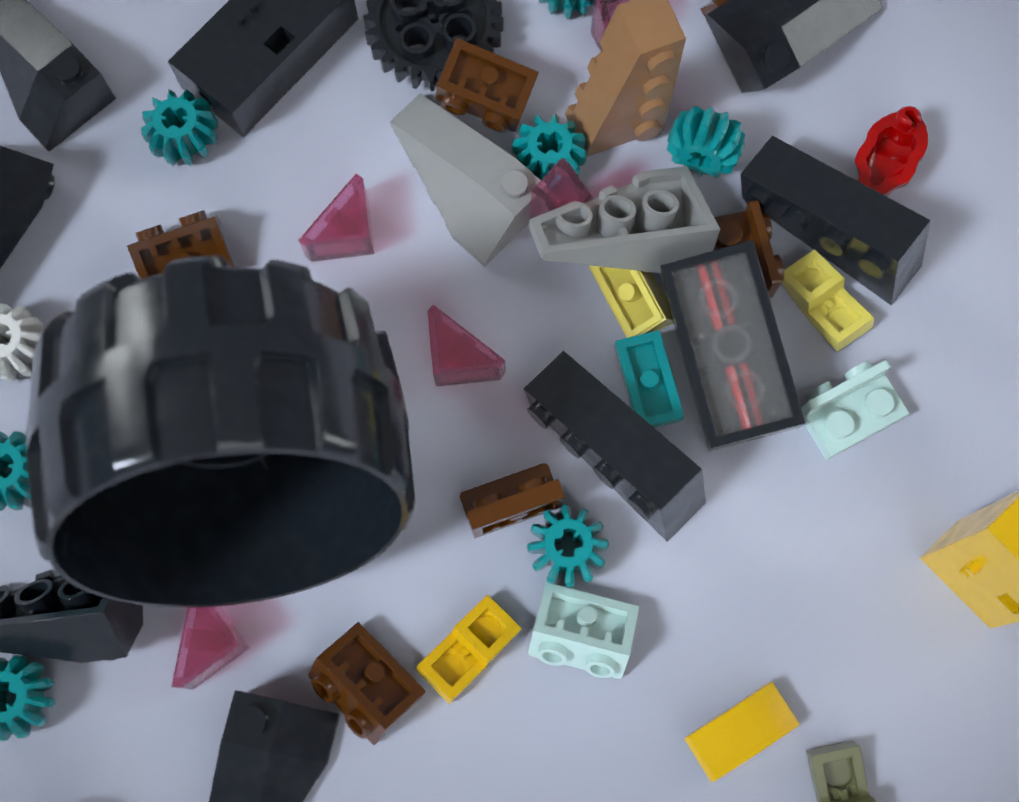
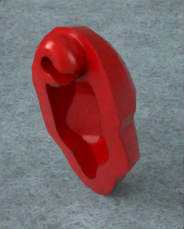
M902 107L898 112L881 118L869 129L866 140L859 148L854 159L860 183L885 196L909 183L928 146L927 127L921 118L920 111L916 107Z

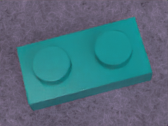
M660 330L616 340L614 349L631 409L654 428L682 422L684 413Z

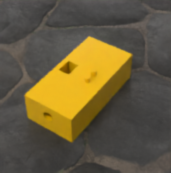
M1019 491L959 519L920 557L990 629L1019 622Z

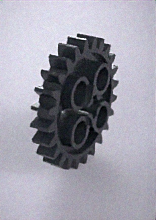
M366 1L369 14L363 15L366 29L365 36L367 45L371 46L373 59H381L382 71L384 73L395 69V78L398 83L402 82L407 76H410L413 89H417L422 80H427L430 91L435 90L437 81L440 79L455 39L452 38L456 35H465L467 38L463 39V41L494 53V48L501 47L500 32L504 31V18L501 17V1ZM408 7L415 8V10L409 12L401 11ZM416 44L426 45L424 48L414 50L410 48L411 46Z

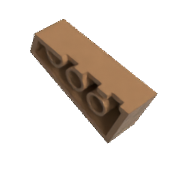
M631 0L617 5L599 42L603 51L596 57L591 58L587 67L590 77L587 82L579 83L574 93L578 102L577 104L569 105L565 112L567 121L573 119L575 133H583L586 139L585 146L582 149L587 152V157L636 139L638 141L650 140L664 130L686 37L668 0Z

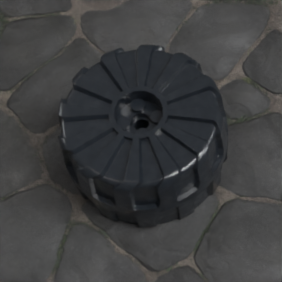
M202 256L174 260L165 266L163 274L141 279L135 273H124L108 279L83 293L76 302L75 312H65L55 317L46 326L36 344L32 362L30 401L26 427V460L35 542L40 555L44 560L51 563L61 578L82 591L129 604L173 608L218 607L274 599L321 586L367 565L387 550L400 535L401 531L406 529L412 518L415 493L409 441V422L405 399L387 333L384 330L375 331L369 304L359 293L351 287H347L339 293L330 287L313 281L309 268L306 266L273 259L263 269L231 267L222 256Z

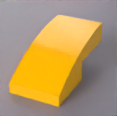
M487 594L453 628L452 632L417 665L415 670L450 705L522 628Z
M770 682L730 709L718 714L684 739L709 780L713 782L751 759L800 724L773 682Z

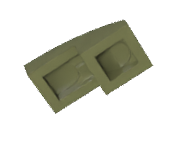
M849 741L806 751L817 802H876L869 795L860 746L856 742Z

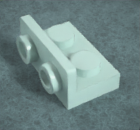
M887 359L874 366L867 360L844 374L847 381L834 388L830 382H826L805 395L808 402L801 408L806 423L804 425L826 461L910 414L885 375L892 368Z
M545 582L528 654L539 658L542 662L549 665H567L586 670L589 674L598 678L612 677L621 679L630 657L640 606Z

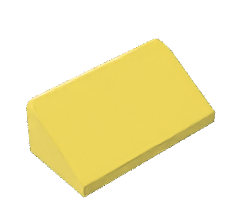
M589 265L627 338L658 331L673 323L667 299L652 272Z

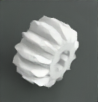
M0 303V378L5 382L14 383L18 371L25 377L32 375L29 365L33 362L34 349L41 336L40 333L44 330V325L38 318L31 317V313L26 308L17 305L12 309L7 304Z

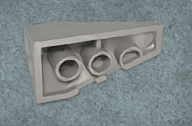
M420 93L390 121L393 131L413 167L416 168L427 188V193L432 202L437 206L452 238L484 267L529 224L530 219L536 217L546 208V184L514 156Z
M688 166L642 172L633 176L632 183L616 189L611 185L601 189L599 196L585 203L573 201L529 220V229L542 260L660 273V265L713 251L720 232V228Z

